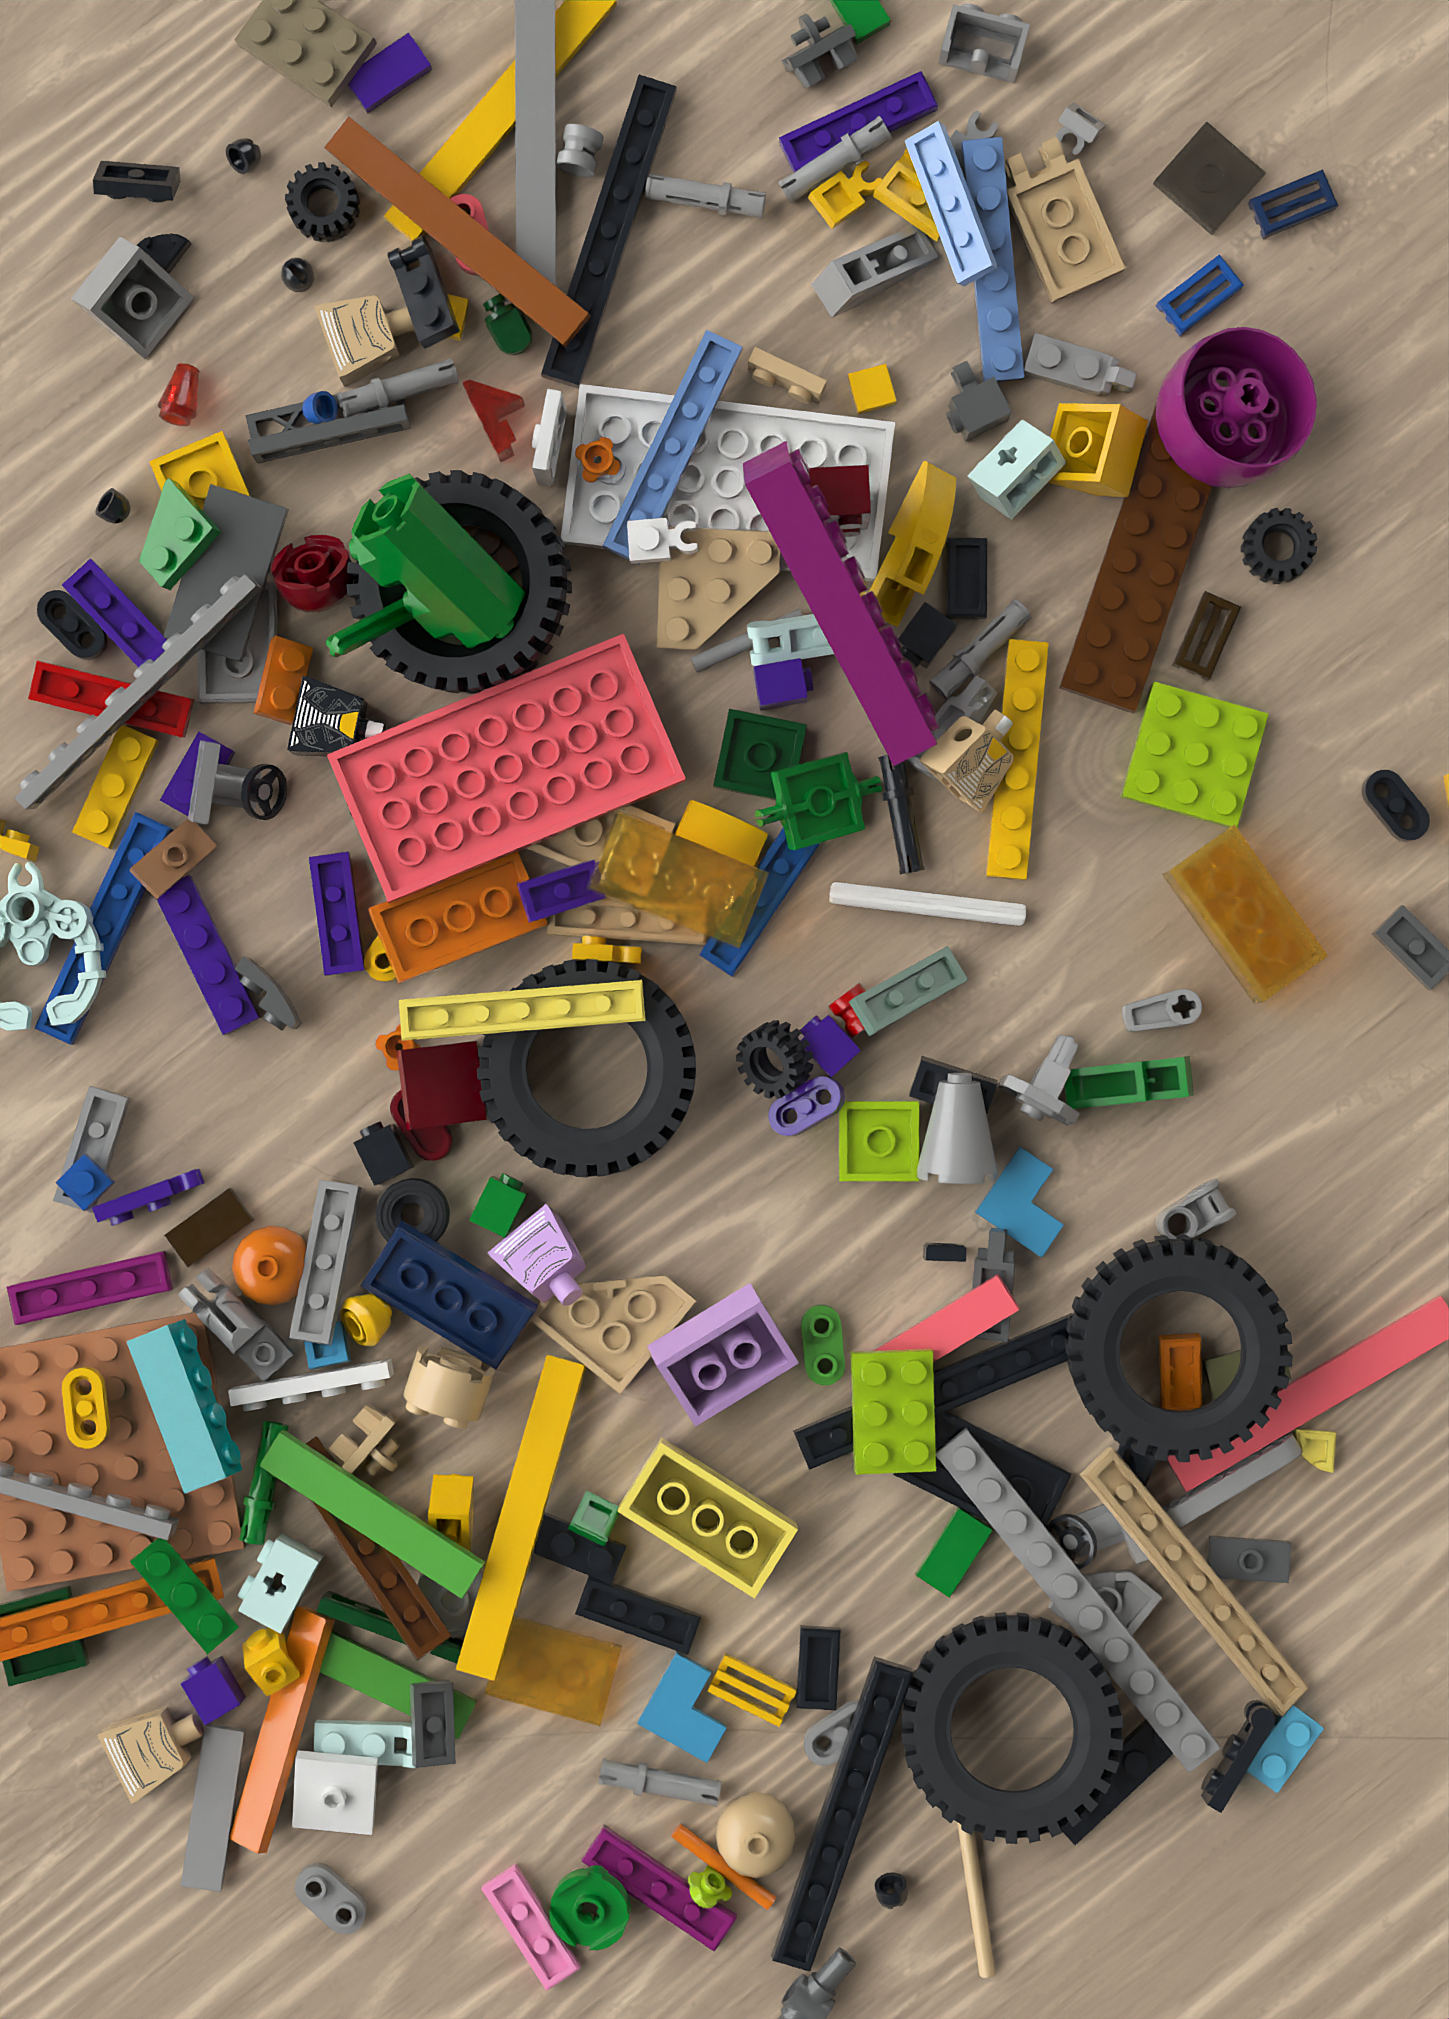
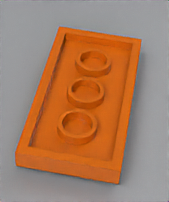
M518 851L391 903L386 901L368 909L398 984L548 925L546 918L528 922L516 883L528 880L529 877Z

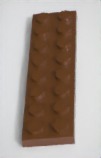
M1203 403L1207 411L1215 412V405ZM1156 404L1143 439L1129 496L1123 498L1059 689L1133 714L1137 710L1212 486L1193 478L1181 469L1167 452L1158 431ZM1220 425V434L1223 437L1229 438L1230 429L1225 425Z

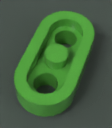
M818 1304L807 1309L801 1320L804 1364L806 1373L813 1382L819 1385H831L842 1377L845 1370L842 1326L838 1313L832 1307ZM819 1318H824L829 1322L828 1330L823 1333H819L814 1329V1322ZM823 1358H828L833 1363L832 1369L826 1373L819 1371L817 1368L818 1362Z

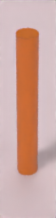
M681 1823L676 1827L671 1835L673 1839L720 1873L763 1908L768 1910L776 1899L775 1895L751 1877L740 1875L730 1868L719 1852Z

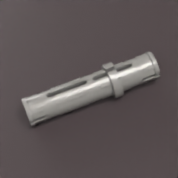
M879 115L875 120L849 136L848 133L843 135L840 143L785 179L780 180L779 184L790 203L793 204L797 199L855 162L858 165L863 162V156L893 137Z
M649 173L645 199L717 210L720 215H727L729 212L762 218L766 202V192L734 188L732 183L723 182V185H713Z
M448 358L445 361L388 379L380 380L378 377L371 379L369 385L337 393L340 408L344 409L342 411L344 417H350L377 407L379 410L388 408L390 403L450 384H456L459 382L456 368L452 367L454 365L452 359Z
M1014 599L963 650L958 649L952 655L954 659L929 681L932 688L942 698L947 700L970 676L975 677L980 672L979 668L1032 618L1027 608Z
M606 1758L602 1760L598 1785L603 1784L633 1790V1794L639 1796L642 1795V1792L717 1807V1798L720 1796L721 1790L720 1780L715 1781L647 1768V1763L639 1762L637 1766L607 1760Z

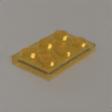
M515 1616L497 1680L488 1679L485 1695L601 1726L622 1645Z

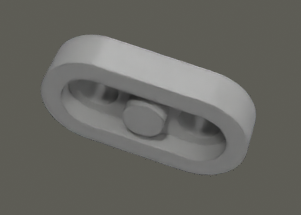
M859 1700L845 1703L808 1728L804 1736V1749L807 1757L813 1763L827 1766L838 1761L851 1724L850 1718L854 1715ZM820 1736H828L831 1739L827 1747H819L816 1744Z
M312 1863L302 1869L295 1882V1892L298 1899L333 1931L339 1934H350L357 1931L362 1926L367 1914V1905L364 1898L325 1864ZM312 1881L318 1882L322 1887V1891L319 1893L311 1892L308 1888V1883ZM342 1908L350 1910L352 1918L348 1920L341 1919L338 1915V1910Z

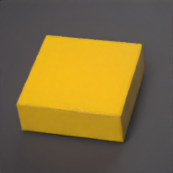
M886 363L848 374L847 378L858 415L896 405L897 401Z

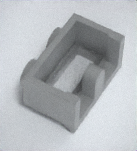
M953 4L938 64L1014 83L1030 24L1023 23L1021 18L1012 14L997 16L985 13L981 7L974 4H962L961 6Z

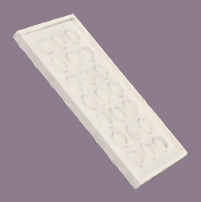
M580 384L561 539L564 544L604 549V541L675 395ZM718 401L662 518H668L669 527H676L684 521H693L697 524V528L769 531L745 486L743 463L787 440L792 452L800 449L809 468L869 465L871 516L868 529L861 530L860 535L845 537L847 541L845 544L849 551V554L846 555L847 558L856 557L864 573V581L874 582L878 569L895 422ZM601 437L609 438L613 442L612 453L614 459L620 463L619 472L614 476L608 474L600 476L593 483L585 481L582 477L584 470L582 463L575 456L576 448L581 444L587 445L590 442L598 441ZM599 456L594 458L595 463H600L602 460ZM780 552V570L790 571Z

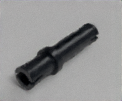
M880 756L878 759L886 791L882 793L883 801L888 802L900 867L899 873L901 875L912 873V870L913 872L923 871L925 867L923 866L910 797L914 795L913 787L908 786L904 761L893 766V770L889 756Z

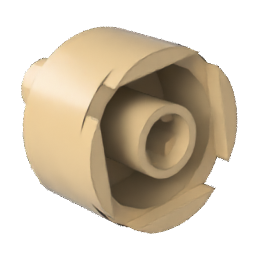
M420 1346L417 1349L403 1393L404 1398L407 1400L405 1408L417 1415L427 1416L429 1413L444 1417V1423L460 1429L467 1428L469 1421L479 1420L495 1374L494 1369L490 1367L485 1372L481 1369L483 1363L481 1360L456 1350L440 1347L438 1354L428 1353L430 1346Z

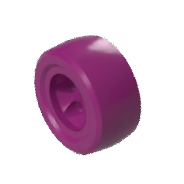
M1249 327L1227 328L1201 339L1178 358L1162 381L1157 396L1156 420L1159 435L1167 452L1177 465L1190 476L1210 486L1223 488L1246 487L1272 476L1297 455L1311 434L1316 419L1317 397L1314 382L1306 364L1296 351L1282 339L1260 329ZM1216 380H1227L1228 386L1221 387ZM1205 399H1209L1215 404V412H1209L1205 409L1203 404ZM1220 425H1225L1230 429V438L1223 437L1220 434ZM1248 426L1257 428L1256 439L1248 434Z

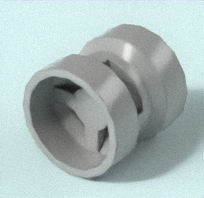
M580 124L566 125L563 134L565 146L564 150L558 153L556 166L560 170L574 176L585 178L594 176L597 165L594 157L595 153L601 149L603 135L588 126Z

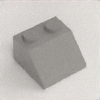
M119 237L71 299L100 325L146 359L194 297L140 247Z

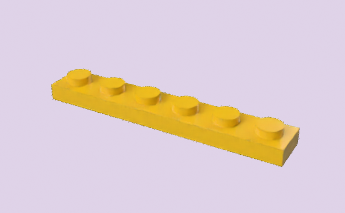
M1009 639L1007 643L1001 713L1009 718L1013 725L1000 742L1013 754V762L993 794L986 877L1015 880L1027 879L1049 645L1047 642Z

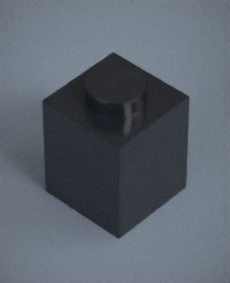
M924 602L898 638L901 645L899 649L904 658L903 661L908 659L912 667L917 668L920 664L927 669L953 634L957 624L930 604Z
M381 1121L359 1131L362 1138L353 1142L374 1186L414 1168L394 1124L383 1127Z

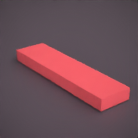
M999 1274L873 1351L932 1349L933 1362L1017 1312L1020 1307Z

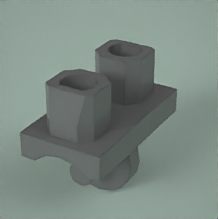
M805 13L798 18L801 30L790 35L795 46L805 41H808L810 45L786 57L781 62L786 71L793 70L804 88L810 87L825 78L816 57L828 52L836 70L857 60L854 45L850 39L856 36L851 24L821 38L819 33L830 28L829 21L824 16L813 22L811 17Z

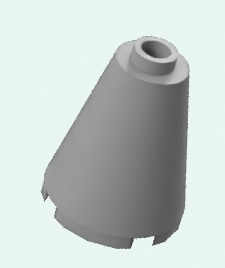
M948 1073V1080L939 1081L917 1167V1178L928 1181V1173L939 1174L940 1183L978 1184L984 1183L986 1175L992 1182L996 1181L998 1170L980 1082L972 1081V1074Z

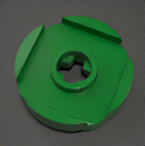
M593 1865L588 1869L582 1868L572 1871L558 1882L551 1898L550 1922L557 1935L567 1944L576 1947L578 1943L582 1946H590L589 1950H602L610 1947L621 1938L629 1920L632 1906L629 1895L621 1882L613 1875L608 1874L604 1867ZM584 1902L594 1903L598 1907V1916L594 1917L591 1912L584 1914L581 1911Z

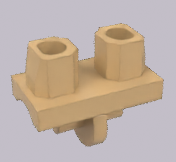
M367 1404L352 1422L369 1436L359 1446L343 1432L328 1448V1451L342 1465L341 1468L351 1474L369 1454L373 1459L365 1469L374 1476L382 1466L390 1471H394L398 1463L392 1457V1454L398 1449L400 1444L393 1438H390L383 1448L378 1443L399 1419L391 1412L385 1415L380 1410Z

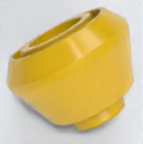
M365 1294L345 1299L340 1310V1316L346 1331L355 1342L363 1346H375L391 1325L390 1317H392V1310L389 1304L373 1294Z

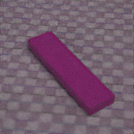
M161 1251L10 1285L6 1288L14 1324L20 1325L173 1290L166 1253Z
M603 1825L581 1859V1862L588 1867L593 1865L604 1867L608 1874L613 1875L621 1882L628 1894L714 1952L737 1919L736 1913L719 1902L713 1908H703L696 1904L690 1895V1885L687 1880L606 1825Z

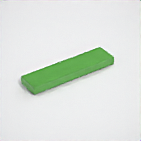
M335 1631L330 1635L320 1673L411 1716L410 1683L437 1681ZM453 1689L455 1738L459 1739L477 1700Z

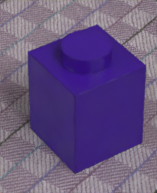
M801 658L753 667L760 711L807 703V692L814 691L810 667L803 668Z
M816 1015L799 1030L804 1036L800 1041L802 1042L807 1039L810 1044L805 1047V1051L813 1052L814 1058L812 1059L830 1078L861 1051L829 1015L823 1020Z
M222 1655L213 1661H210L209 1657L206 1656L187 1668L190 1675L180 1683L204 1725L209 1724L239 1706L246 1697Z

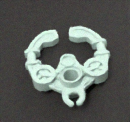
M32 861L26 862L25 869L32 875L33 880L27 886L20 885L17 877L23 869L20 863H15L8 875L9 893L0 901V948L4 947L10 940L14 944L18 956L23 963L38 966L48 959L51 941L55 934L59 938L75 940L77 944L75 946V954H84L85 972L78 973L79 983L74 994L56 996L47 1003L46 1007L51 1025L74 1024L90 1009L98 994L102 979L107 978L106 971L101 968L100 952L104 951L103 943H100L97 931L93 925V916L90 908L82 902L62 900L45 890L41 871ZM28 900H31L35 910L33 916L26 920L23 917L22 908ZM0 1001L1 1028L7 1031L31 1028L32 1010L30 1006L16 1001L5 1003Z

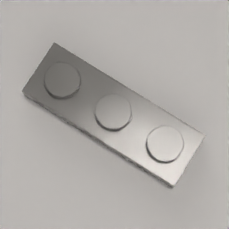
M89 1086L61 1176L83 1154H88L107 1173L129 1105V1097ZM57 1186L53 1201L81 1209ZM98 1200L87 1210V1212H93L92 1207L97 1206Z

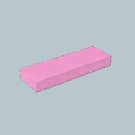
M516 1863L482 1885V1891L546 1991L581 1968L580 1962L569 1945L553 1929L550 1915Z

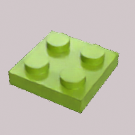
M844 1101V1105L839 1111V1181H919V1178H917L919 1163V1101Z

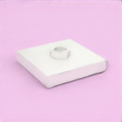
M547 389L541 424L535 425L532 448H536L532 466L538 485L551 487L554 483L567 415L564 396L558 390Z
M298 1750L295 1759L292 1827L372 1835L375 1820L378 1758Z

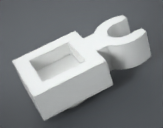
M668 518L627 521L629 559L631 564L671 561V549L676 548L685 554H694L699 551L697 543L685 544L682 542V536L685 532L697 531V524L693 521L681 522L675 529H669Z

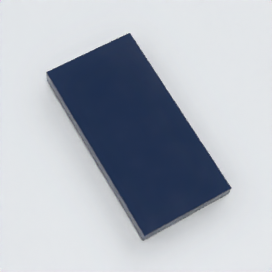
M403 1221L399 1223L360 1285L495 1370L538 1307L536 1303Z

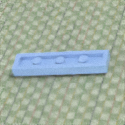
M937 121L904 141L957 284L966 286L997 269L998 266L944 124Z

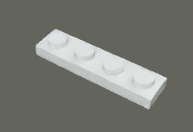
M385 1359L235 1386L228 1390L230 1405H242L243 1411H251L267 1407L266 1400L282 1397L283 1404L307 1400L306 1393L321 1390L322 1397L346 1393L345 1386L361 1383L362 1390L385 1386V1379L394 1375L392 1359Z

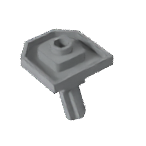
M1059 1035L1056 1037L1048 1056L1036 1070L1030 1083L1008 1074L1002 1076L997 1087L1016 1097L1015 1100L1023 1104L1020 1111L1038 1121H1042L1043 1117L1046 1116L1054 1118L1065 1125L1075 1124L1080 1113L1058 1100V1097L1071 1072L1068 1068L1078 1049V1044L1072 1036Z

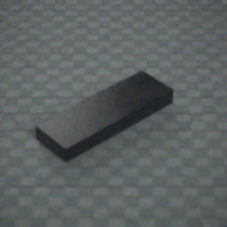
M591 1576L587 1578L575 1612L578 1616L686 1655L690 1651L702 1617L701 1614L615 1583L608 1584Z

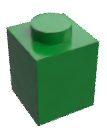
M502 1173L499 1179L491 1176L469 1221L506 1238L529 1194L521 1190L524 1183L505 1173Z

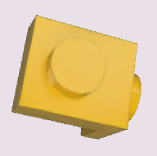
M269 1627L267 1629H260L251 1634L246 1642L242 1643L245 1670L266 1696L272 1695L300 1677L299 1669L288 1656L283 1631L280 1634Z

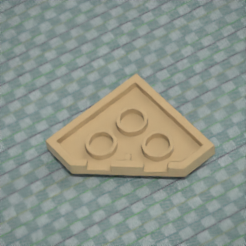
M697 528V531H687L683 534L682 542L685 544L697 543L699 551L694 554H685L677 548L671 549V561H660L657 648H699L779 574L780 550L770 531Z
M667 1275L577 1283L583 1292L576 1302L563 1306L554 1295L548 1301L538 1304L530 1321L621 1394L652 1356L647 1346L672 1331L694 1305L696 1299Z

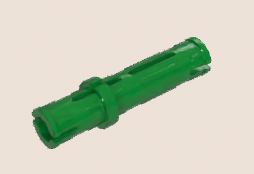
M263 1421L249 1495H245L243 1501L246 1509L239 1541L255 1545L265 1544L270 1512L276 1506V1501L273 1498L278 1478L259 1465L279 1432L282 1430L288 1431L289 1425Z

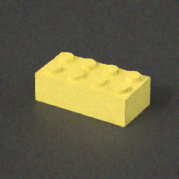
M663 1437L618 1507L619 1513L754 1599L798 1531L795 1521Z

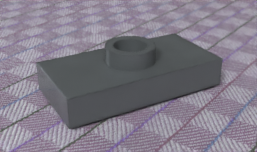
M1209 1535L1207 1563L1219 1578L1289 1583L1291 1542Z

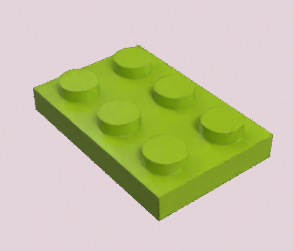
M906 1349L851 1352L854 1473L861 1475L936 1471L933 1350Z

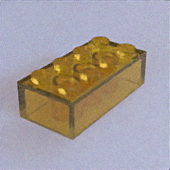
M619 812L614 815L586 890L728 947L740 948L769 873Z
M1235 824L1222 831L1162 874L1254 1004L1263 1003L1328 957L1325 950Z

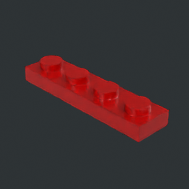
M37 660L28 699L99 716L108 707L105 704L106 699L120 687L126 690L131 683ZM158 690L125 723L186 738L194 699Z

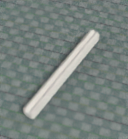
M839 882L832 883L830 887L829 901L837 905L1015 926L1023 925L1026 918V906L1017 903Z

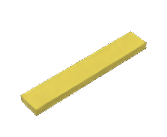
M642 980L399 1000L402 1041L646 1021Z

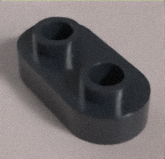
M52 590L40 598L37 604V616L40 622L70 653L82 660H93L105 651L107 646L105 631L71 595L61 590ZM59 606H65V616L61 619H56L54 617L55 609ZM86 634H92L94 637L93 644L89 647H83L81 643L83 636Z
M1384 769L1370 774L1365 779L1362 785V797L1395 839L1410 842L1419 839L1427 832L1430 824L1428 811L1397 773ZM1378 784H1382L1387 788L1388 792L1385 798L1377 796L1375 788ZM1403 815H1407L1412 819L1410 829H1405L1401 826L1400 819Z

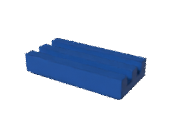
M1219 254L1158 301L1156 307L1160 312L1163 311L1166 315L1165 319L1169 324L1172 323L1176 328L1175 332L1180 337L1241 290L1244 284ZM1216 268H1219L1222 272L1175 310L1171 307V303ZM1228 280L1231 285L1184 322L1182 321L1181 315Z

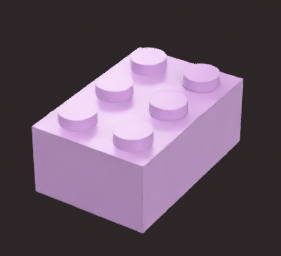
M751 1283L647 1346L657 1368L695 1427L799 1364Z

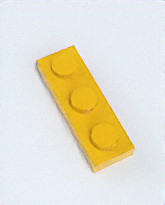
M122 725L117 730L72 833L112 849L158 746L159 741L125 725Z

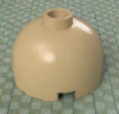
M753 1792L738 1799L735 1798L726 1805L719 1815L716 1839L718 1851L730 1868L740 1875L758 1878L769 1876L785 1865L793 1853L796 1832L793 1818L784 1803L772 1795Z

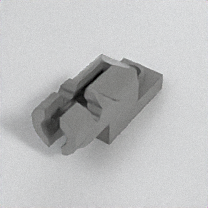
M210 1268L201 1272L196 1279L208 1292L216 1294L214 1299L208 1300L193 1284L189 1287L186 1286L178 1294L207 1328L233 1354L237 1352L263 1382L295 1354L243 1295L237 1296L222 1278L216 1275Z

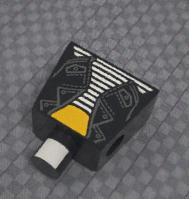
M303 676L287 750L297 756L327 757V754L386 731V721L367 718L368 703L363 698L313 678Z

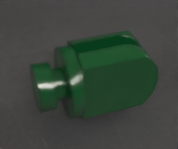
M498 294L483 303L486 312L491 311L492 313L484 320L487 324L486 327L497 347L507 355L522 354L532 343V330L522 311L512 303L505 305L507 299Z

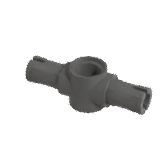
M838 1947L817 1973L812 1972L808 1977L805 1974H801L791 1984L782 1998L781 2003L784 2006L781 2008L782 2014L778 2019H826L835 2004V1999H833L836 1995L835 1989L856 1966L854 1958L843 1948Z

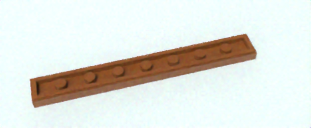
M349 116L324 147L331 155L564 347L568 346L591 317L587 311Z

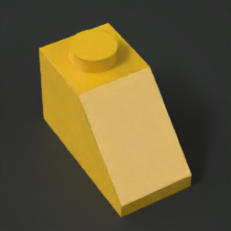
M433 1474L428 1510L429 1525L472 1552L474 1477L461 1476L459 1474Z

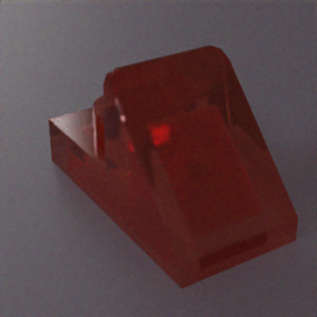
M470 379L463 382L464 390L499 461L502 462L515 456L511 446L512 443L517 441L508 421L505 419L499 422V419L525 406L523 397Z

